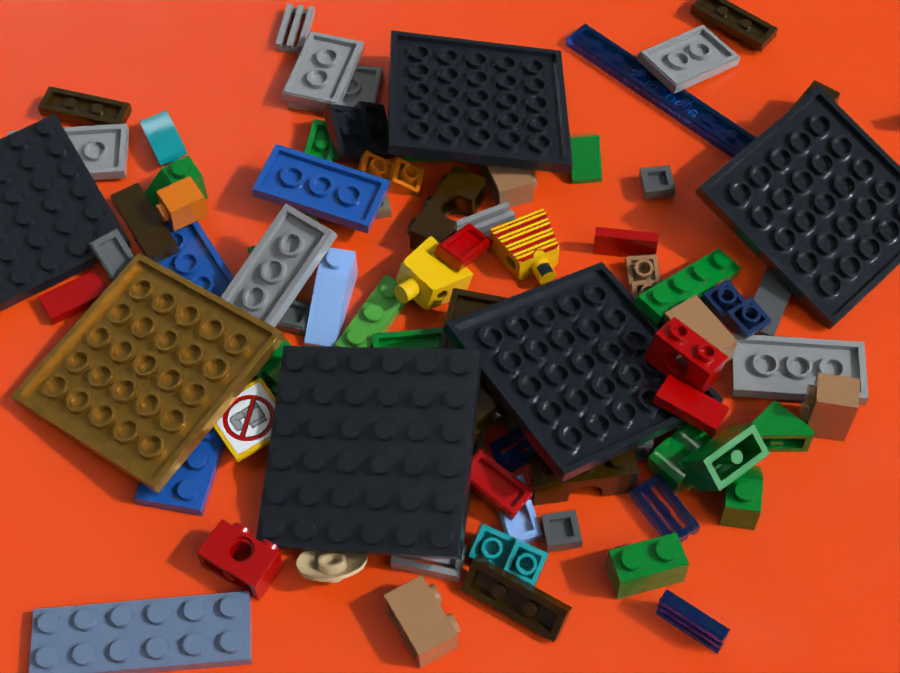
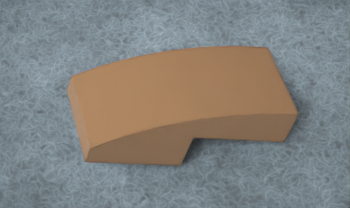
M657 254L627 256L625 258L629 293L635 300L638 295L663 281V279H660Z

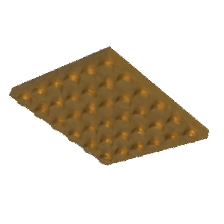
M138 253L11 397L17 404L151 490L159 493L286 338L279 329Z

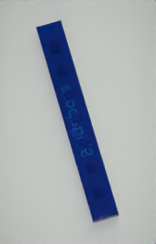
M586 23L566 38V46L730 157L734 158L757 138L685 89L673 94L637 60V57Z

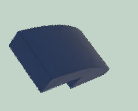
M728 279L705 292L701 298V301L722 323L745 339L772 322L752 297L745 300Z

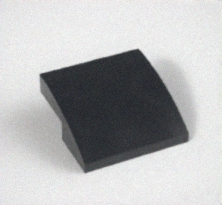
M359 101L354 107L328 103L323 108L335 161L360 162L361 156L366 150L383 159H391L396 156L387 154L388 119L383 104Z

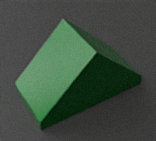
M594 132L570 134L573 161L570 173L572 184L602 182L600 135Z
M776 400L751 423L755 424L769 452H808L814 437V431L811 427Z

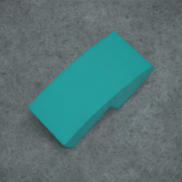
M167 110L139 121L160 166L166 163H173L188 154Z
M481 522L467 552L468 557L474 559L479 555L535 586L549 554Z

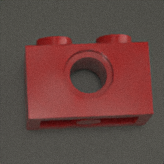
M675 317L655 333L644 357L645 361L666 377L671 374L703 393L716 382L728 359L727 355Z
M221 519L197 551L203 568L242 591H250V595L258 601L283 569L280 550L276 545L266 539L259 541L252 537L250 531L239 523L232 525ZM242 553L250 554L246 560H235Z

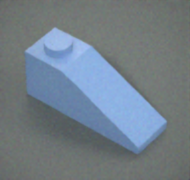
M330 247L320 261L315 279L304 346L335 347V343L340 338L358 275L356 251Z

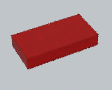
M468 223L437 245L434 254L459 272L489 250L493 241Z
M596 227L593 254L617 257L653 255L657 251L659 233Z
M95 269L38 296L54 325L90 308L107 287Z
M671 374L668 375L652 403L712 437L730 409Z
M481 449L472 457L470 488L512 521L533 495L534 491Z

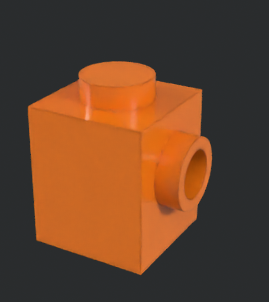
M191 176L156 191L159 204L155 205L156 211L162 222L168 221L174 231L208 216L205 197Z

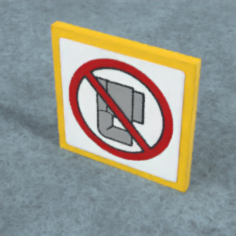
M261 377L245 387L213 426L237 462L270 444L276 398Z

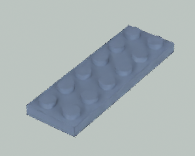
M250 591L33 609L29 673H158L252 664Z

